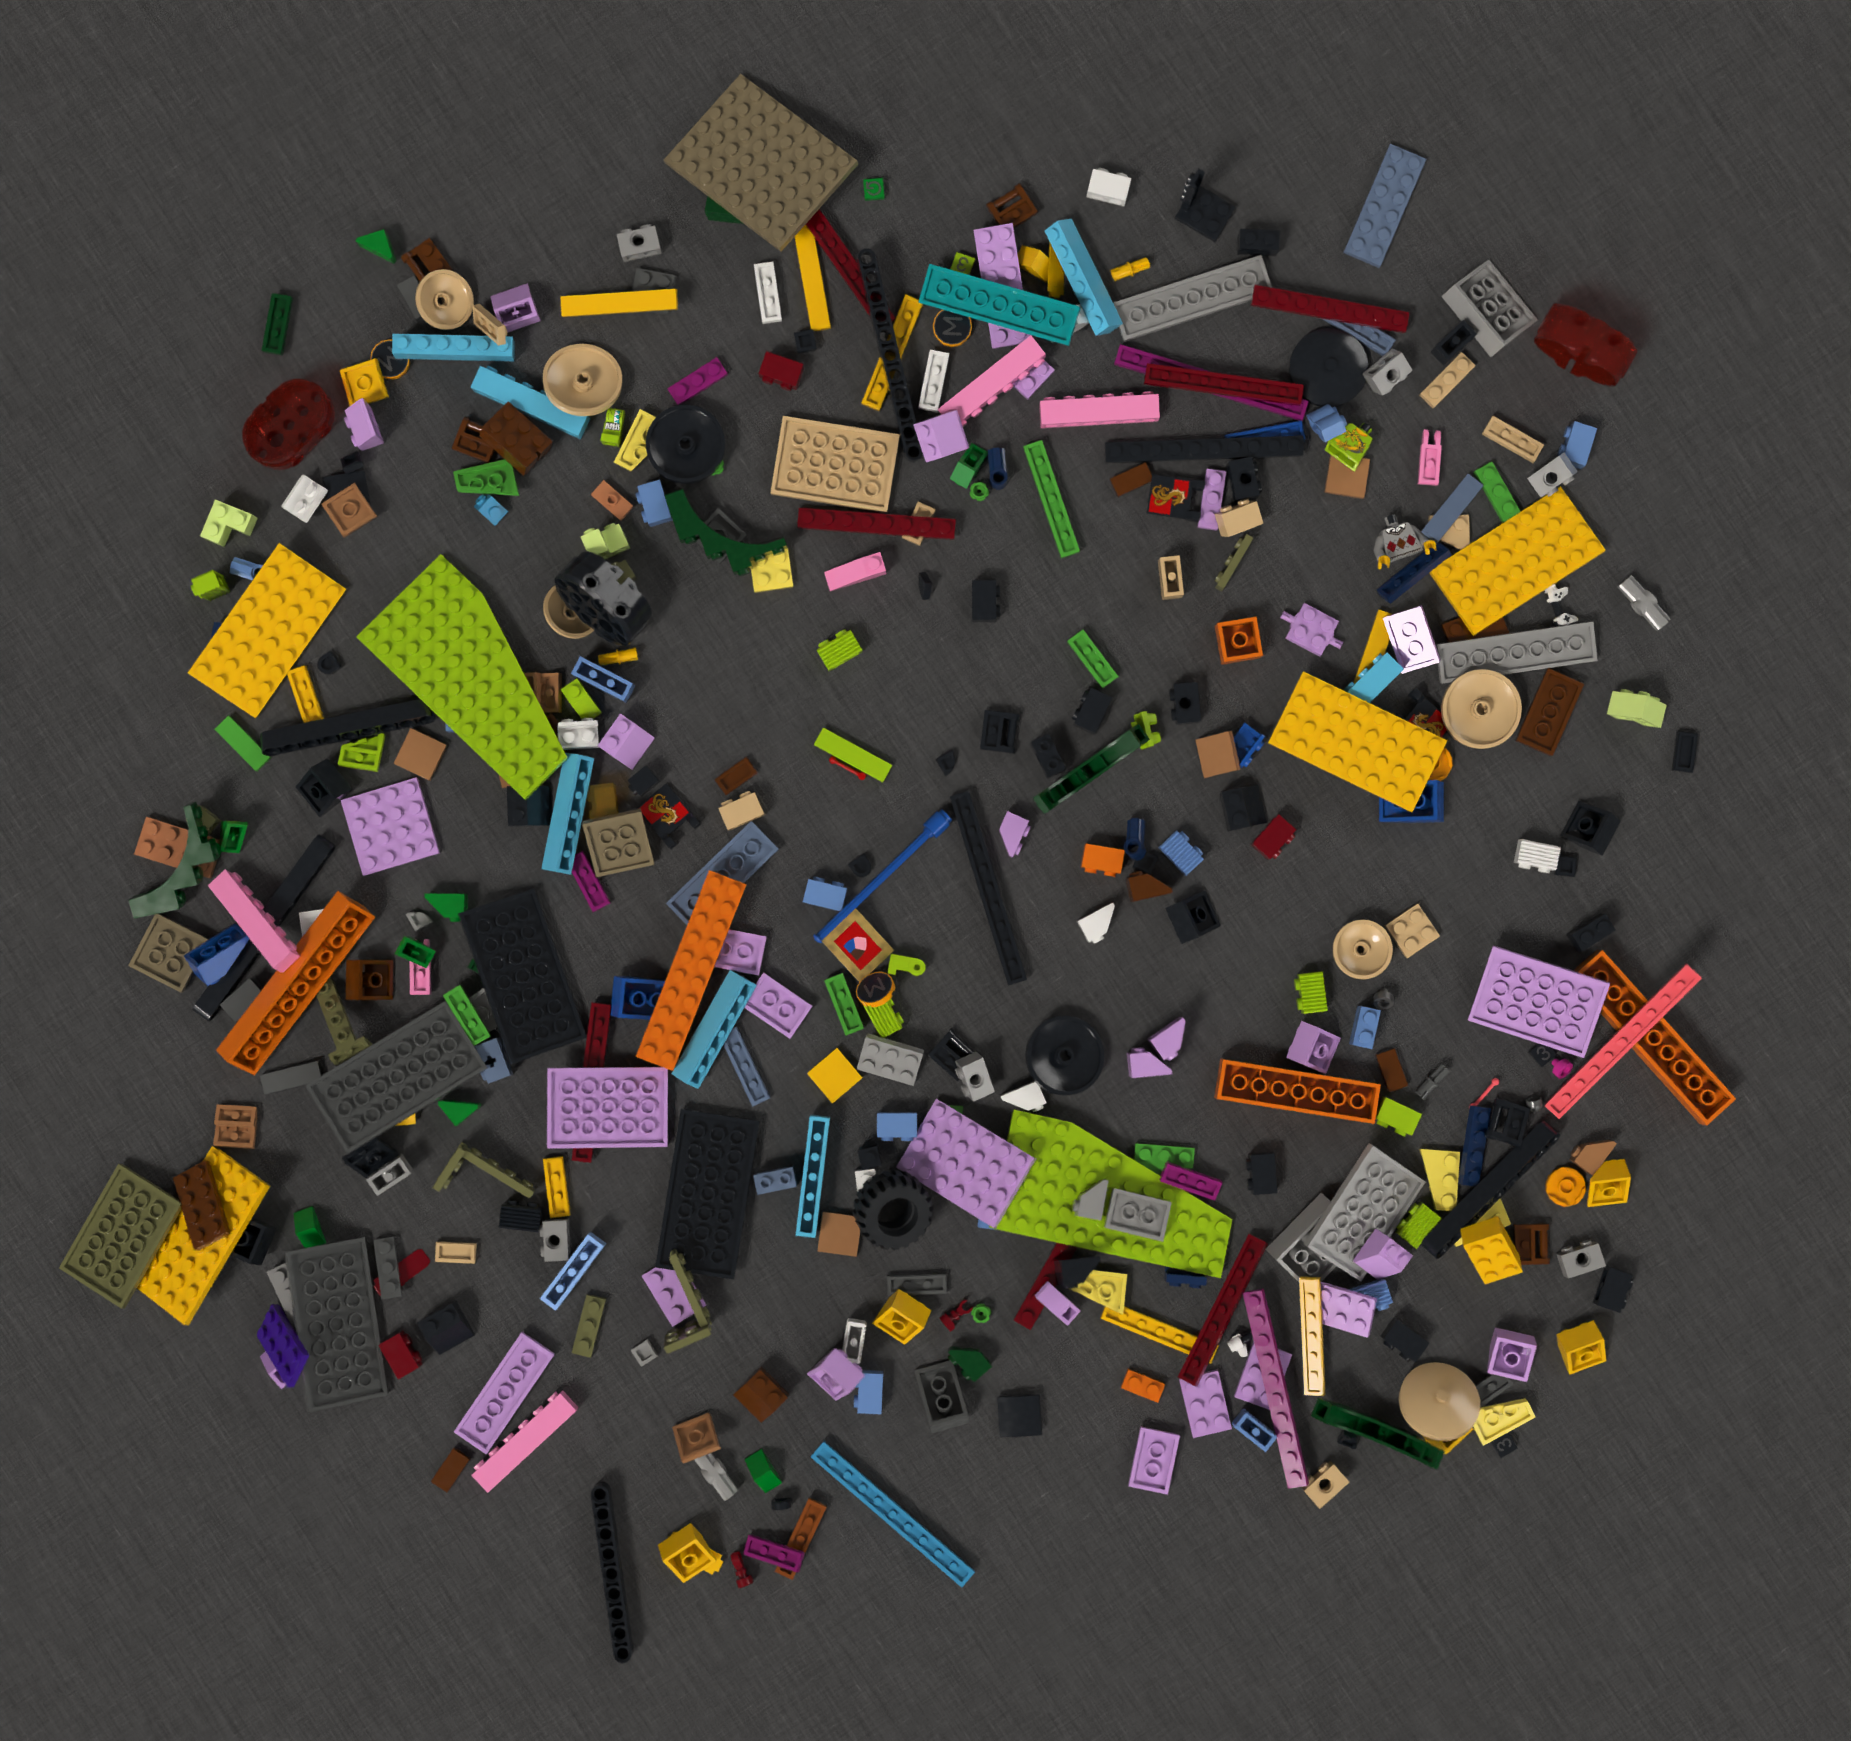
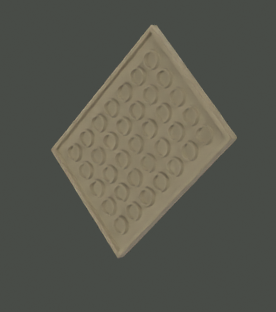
M742 74L734 80L664 159L666 165L780 252L858 166V161Z

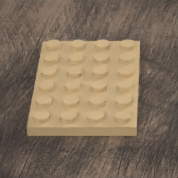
M783 416L770 494L887 513L900 434Z

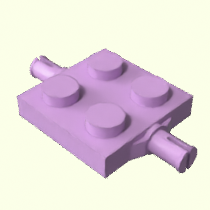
M1306 603L1302 605L1300 611L1295 616L1284 611L1280 617L1290 623V629L1285 639L1319 657L1329 644L1338 649L1343 644L1342 641L1333 637L1334 630L1339 621Z

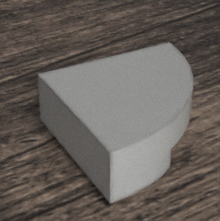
M422 912L406 914L415 932L434 922L431 917Z

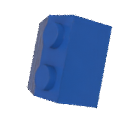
M1428 780L1413 812H1409L1379 797V822H1444V783L1438 780Z
M234 923L185 954L184 957L194 974L209 986L219 982L221 977L226 975L250 938Z
M614 976L610 1015L617 1018L650 1020L666 980Z

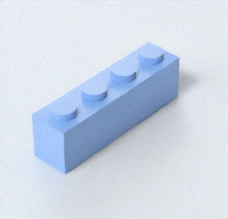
M590 1232L540 1299L556 1311L607 1243Z

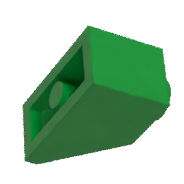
M971 443L970 448L960 458L950 477V480L966 489L973 481L988 455L987 451Z
M425 893V898L444 918H450V922H460L458 914L468 910V894Z

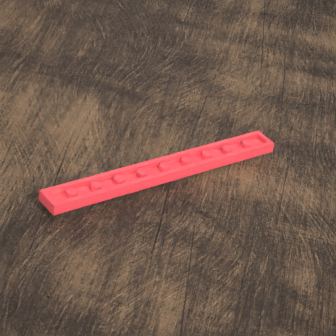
M1686 963L1544 1106L1560 1119L1702 977Z

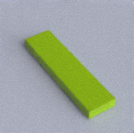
M825 728L821 730L814 743V746L882 783L892 767L888 762Z

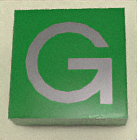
M883 178L863 179L865 201L884 199Z

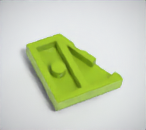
M381 733L376 737L364 738L355 743L342 745L338 765L378 772L385 734Z

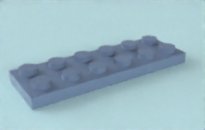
M1389 145L1343 253L1380 268L1424 166L1425 158L1395 145Z
M750 821L666 904L688 925L709 870L745 883L779 849Z

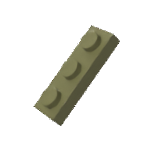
M1246 534L1244 538L1240 537L1234 546L1237 549L1234 556L1232 554L1229 555L1224 563L1227 565L1224 573L1220 571L1215 579V582H1217L1216 589L1222 592L1252 542L1253 537Z
M590 1294L586 1295L572 1349L573 1354L592 1357L606 1298Z

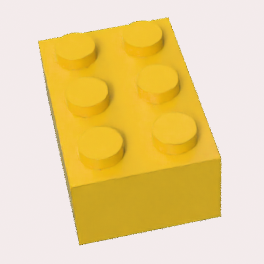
M1498 1216L1460 1228L1463 1246L1484 1284L1523 1272L1519 1253Z

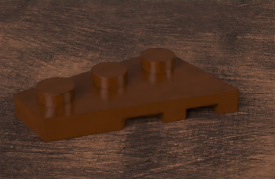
M1461 618L1441 625L1447 642L1509 633L1504 618L1496 621L1475 636L1471 634Z

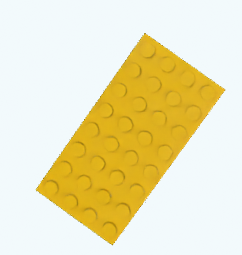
M1560 486L1558 491L1548 497L1546 495L1443 561L1430 572V575L1471 634L1475 636L1606 550Z
M279 543L188 671V674L256 718L341 598L346 588Z
M1304 671L1268 741V744L1409 812H1413L1447 743V740Z
M211 1146L203 1161H210L231 1234L196 1251L193 1249L181 1209L137 1287L138 1290L183 1325H189L270 1188L269 1184L215 1146Z

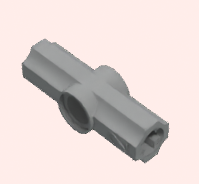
M1632 575L1618 586L1619 590L1631 602L1633 610L1638 615L1644 616L1656 631L1671 620L1657 604L1656 597L1650 591L1644 590Z
M712 1453L694 1459L701 1468L704 1478L715 1487L724 1501L738 1492L739 1489L728 1476L725 1466Z

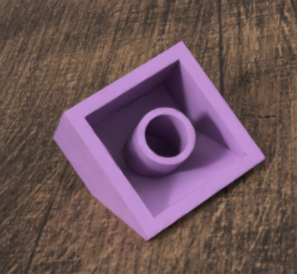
M363 398L345 410L346 417H344L348 429L351 428L353 432L351 440L355 447L358 446L361 451L384 443L373 410Z
M957 410L913 424L926 462L970 448Z
M619 714L598 744V747L633 770L655 738L628 718Z
M1183 1017L1176 1018L1147 1039L1160 1059L1170 1061L1178 1055L1177 1051L1181 1049L1185 1019Z
M1301 1021L1286 1058L1326 1074L1341 1038Z
M1143 1047L1131 1048V1052L1127 1053L1128 1071L1131 1078L1172 1074L1170 1068L1153 1054L1145 1051Z
M1375 1228L1353 1259V1262L1375 1279L1380 1280L1402 1272L1413 1255Z
M1495 1327L1490 1344L1487 1373L1527 1382L1537 1347L1535 1337Z

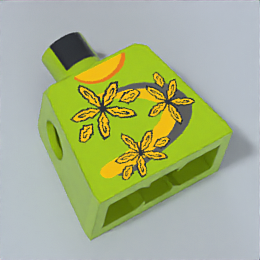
M1349 423L1345 427L1346 432L1329 440L1325 448L1326 452L1354 472L1373 440L1368 435L1372 428L1367 423H1362L1359 428L1353 423Z

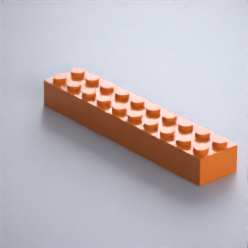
M709 870L636 1057L666 1069L674 1070L746 884Z
M337 891L297 943L296 951L300 957L283 973L278 970L274 973L216 1049L226 1062L255 1075L375 919V916L362 904Z
M1596 950L1573 970L1610 982L1600 1013L1616 1031L1648 1001L1603 950ZM1663 1017L1632 1047L1636 1054L1699 1124L1707 1126L1736 1100L1732 1093Z

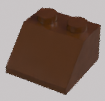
M1142 871L1129 874L1130 878L1125 879L1130 902L1173 893L1172 888L1149 874L1143 875Z
M346 960L345 1000H393V960Z
M762 1366L733 1394L761 1423L774 1413L789 1397V1393Z

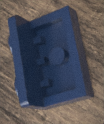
M1165 1266L1164 1280L1169 1282L1170 1286L1181 1287V1283L1189 1284L1191 1288H1201V1285H1206L1207 1283L1205 1275Z

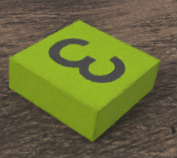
M957 252L950 270L970 275L975 258Z

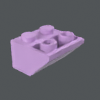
M528 283L490 296L496 318L506 326L507 333L541 321Z

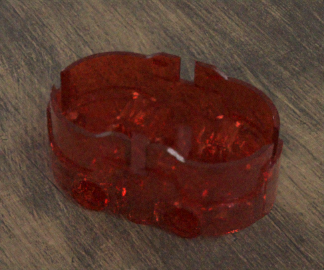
M1553 303L1537 330L1538 334L1534 339L1535 345L1543 353L1553 358L1556 365L1565 370L1570 359L1576 362L1570 371L1571 374L1576 377H1586L1605 386H1616L1619 380L1625 376L1638 352L1633 342L1620 331L1611 328L1604 321L1590 316L1585 311L1565 304Z
M291 379L282 383L265 398L267 400L263 404L260 403L253 410L243 426L242 439L246 451L255 461L266 468L284 470L295 467L332 429L335 411L330 396L316 383L304 379ZM320 394L321 401L315 402V396ZM280 408V414L273 417V411ZM308 408V414L301 416L302 409ZM290 422H294V428L287 430V425ZM275 434H283L284 441L282 445L272 447L271 438ZM305 436L307 440L303 443L301 439ZM263 450H267L265 458L259 457L260 452Z

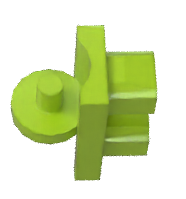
M1144 711L1133 715L1135 722H1132L1131 726L1134 727L1139 724L1150 739L1140 749H1146L1161 742L1160 733H1151L1150 725L1157 724L1156 714Z

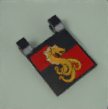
M1152 474L1146 514L1185 519L1192 522L1200 521L1201 512L1189 511L1192 490L1203 491L1205 481Z
M1412 689L1408 696L1416 701L1417 704L1404 720L1443 738L1448 731L1444 726L1441 711L1427 700L1418 689ZM1393 713V715L1402 718V717H1401L1400 715H1398L1397 713H1395V714Z
M667 783L636 808H641L645 820L670 849L677 845L670 837V834L683 823L688 821L694 829L701 825Z

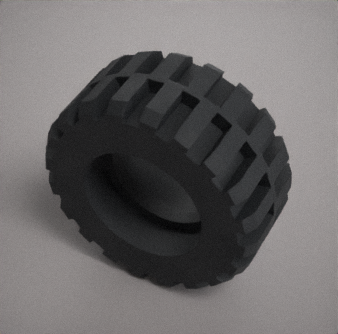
M887 1170L883 1171L882 1175L878 1176L876 1174L872 1176L873 1179L869 1182L866 1181L863 1184L864 1188L858 1190L856 1194L858 1199L855 1198L853 1204L855 1207L853 1215L861 1232L872 1245L880 1246L884 1250H889V1247L892 1250H899V1247L902 1246L903 1248L909 1247L911 1242L916 1243L919 1240L918 1237L926 1233V1226L929 1227L932 1221L930 1217L933 1216V1208L931 1207L932 1200L915 1176H911L910 1173L905 1171L901 1173L900 1170H892V1173H889ZM896 1198L908 1199V1206L898 1219L890 1222L878 1221V1214L888 1201Z

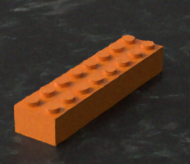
M1220 1058L1214 1098L1375 1124L1381 1084Z

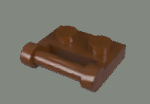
M1020 184L1014 186L1013 190L994 202L990 201L986 204L988 211L992 214L998 225L1013 223V229L1038 214L1037 209ZM1017 196L1021 198L1000 213L998 212L997 208Z
M430 238L401 256L402 261L408 264L419 281L425 275L414 261V258L419 256L430 272L440 269L453 271Z
M464 417L451 449L486 463H490L495 451L483 439L466 433L468 428L480 433L483 425L472 422L470 418Z
M1513 1224V1244L1519 1253L1521 1265L1550 1264L1547 1238L1549 1224ZM1535 1231H1539L1540 1257L1535 1258Z

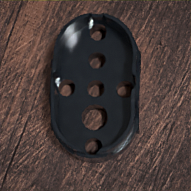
M581 552L578 557H574L555 577L554 581L557 592L566 606L573 610L579 619L591 627L598 636L612 644L626 647L646 627L647 621L652 616L651 607L646 598L637 590L636 583L630 577L622 584L617 581L624 573L618 566L611 565L604 558L593 552Z

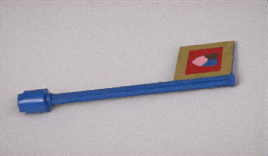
M942 809L939 812L936 811L923 824L925 827L923 832L816 935H813L814 940L818 943H823L858 982L869 975L894 949L863 917L856 907L928 838H938L950 826L949 823L952 819Z

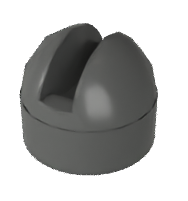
M1541 1097L1526 1099V1106L1530 1108L1531 1112L1535 1110L1539 1112L1542 1109Z

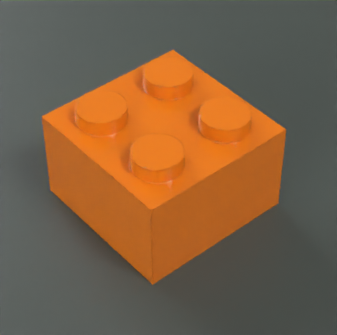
M1257 617L1220 622L1215 625L1221 665L1259 659L1263 656Z

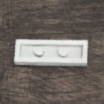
M774 263L754 264L762 323L781 322L782 317Z
M930 350L918 409L938 413L937 409L939 408L949 353Z

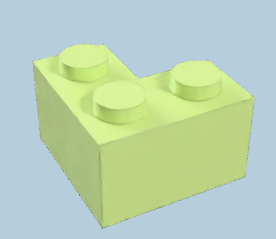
M215 500L200 536L225 547L232 529L251 536L258 518L248 512Z
M609 524L604 527L605 530L603 531L591 528L586 530L583 536H580L586 551L593 552L605 560L630 549L620 524Z
M1621 689V692L1612 691L1607 714L1616 719L1630 720L1643 726L1661 728L1667 705L1660 702V698L1650 696V693L1639 691L1638 694H1633L1630 690Z

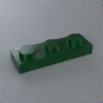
M275 293L271 295L261 350L263 353L283 356L293 302L291 296Z

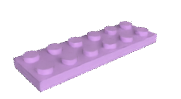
M1013 223L975 229L974 236L981 279L1023 290ZM988 323L992 349L1019 345L1030 336L1029 334Z
M522 1331L454 1433L487 1454L555 1353Z

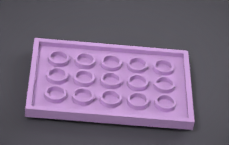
M1493 945L1468 1021L1584 1058L1610 982Z
M664 1067L547 1068V1148L667 1147L668 1069Z
M936 1099L920 1125L917 1137H913V1141L909 1144L896 1168L910 1173L911 1176H915L925 1186L996 1229L1036 1158Z

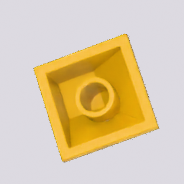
M1625 1159L1604 1161L1591 1177L1587 1199L1588 1207L1627 1203L1631 1175Z

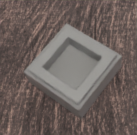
M649 1339L631 1349L641 1367L658 1357V1353Z

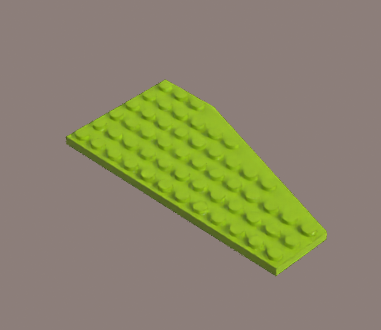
M442 554L356 636L361 643L523 799L527 800L568 759L484 595Z
M1013 1110L1007 1141L1036 1158L999 1222L997 1230L1221 1278L1232 1224L1231 1218L1185 1190L1160 1182V1175L1072 1122ZM1108 1180L1102 1219L1094 1220L1074 1216L1075 1211H1072L1074 1199H1077L1078 1195L1098 1181ZM1113 1188L1172 1202L1163 1242L1104 1228Z

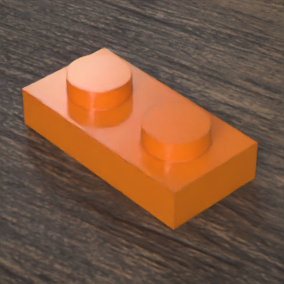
M1127 1369L1121 1384L1122 1389L1157 1403L1165 1387V1383L1131 1369Z

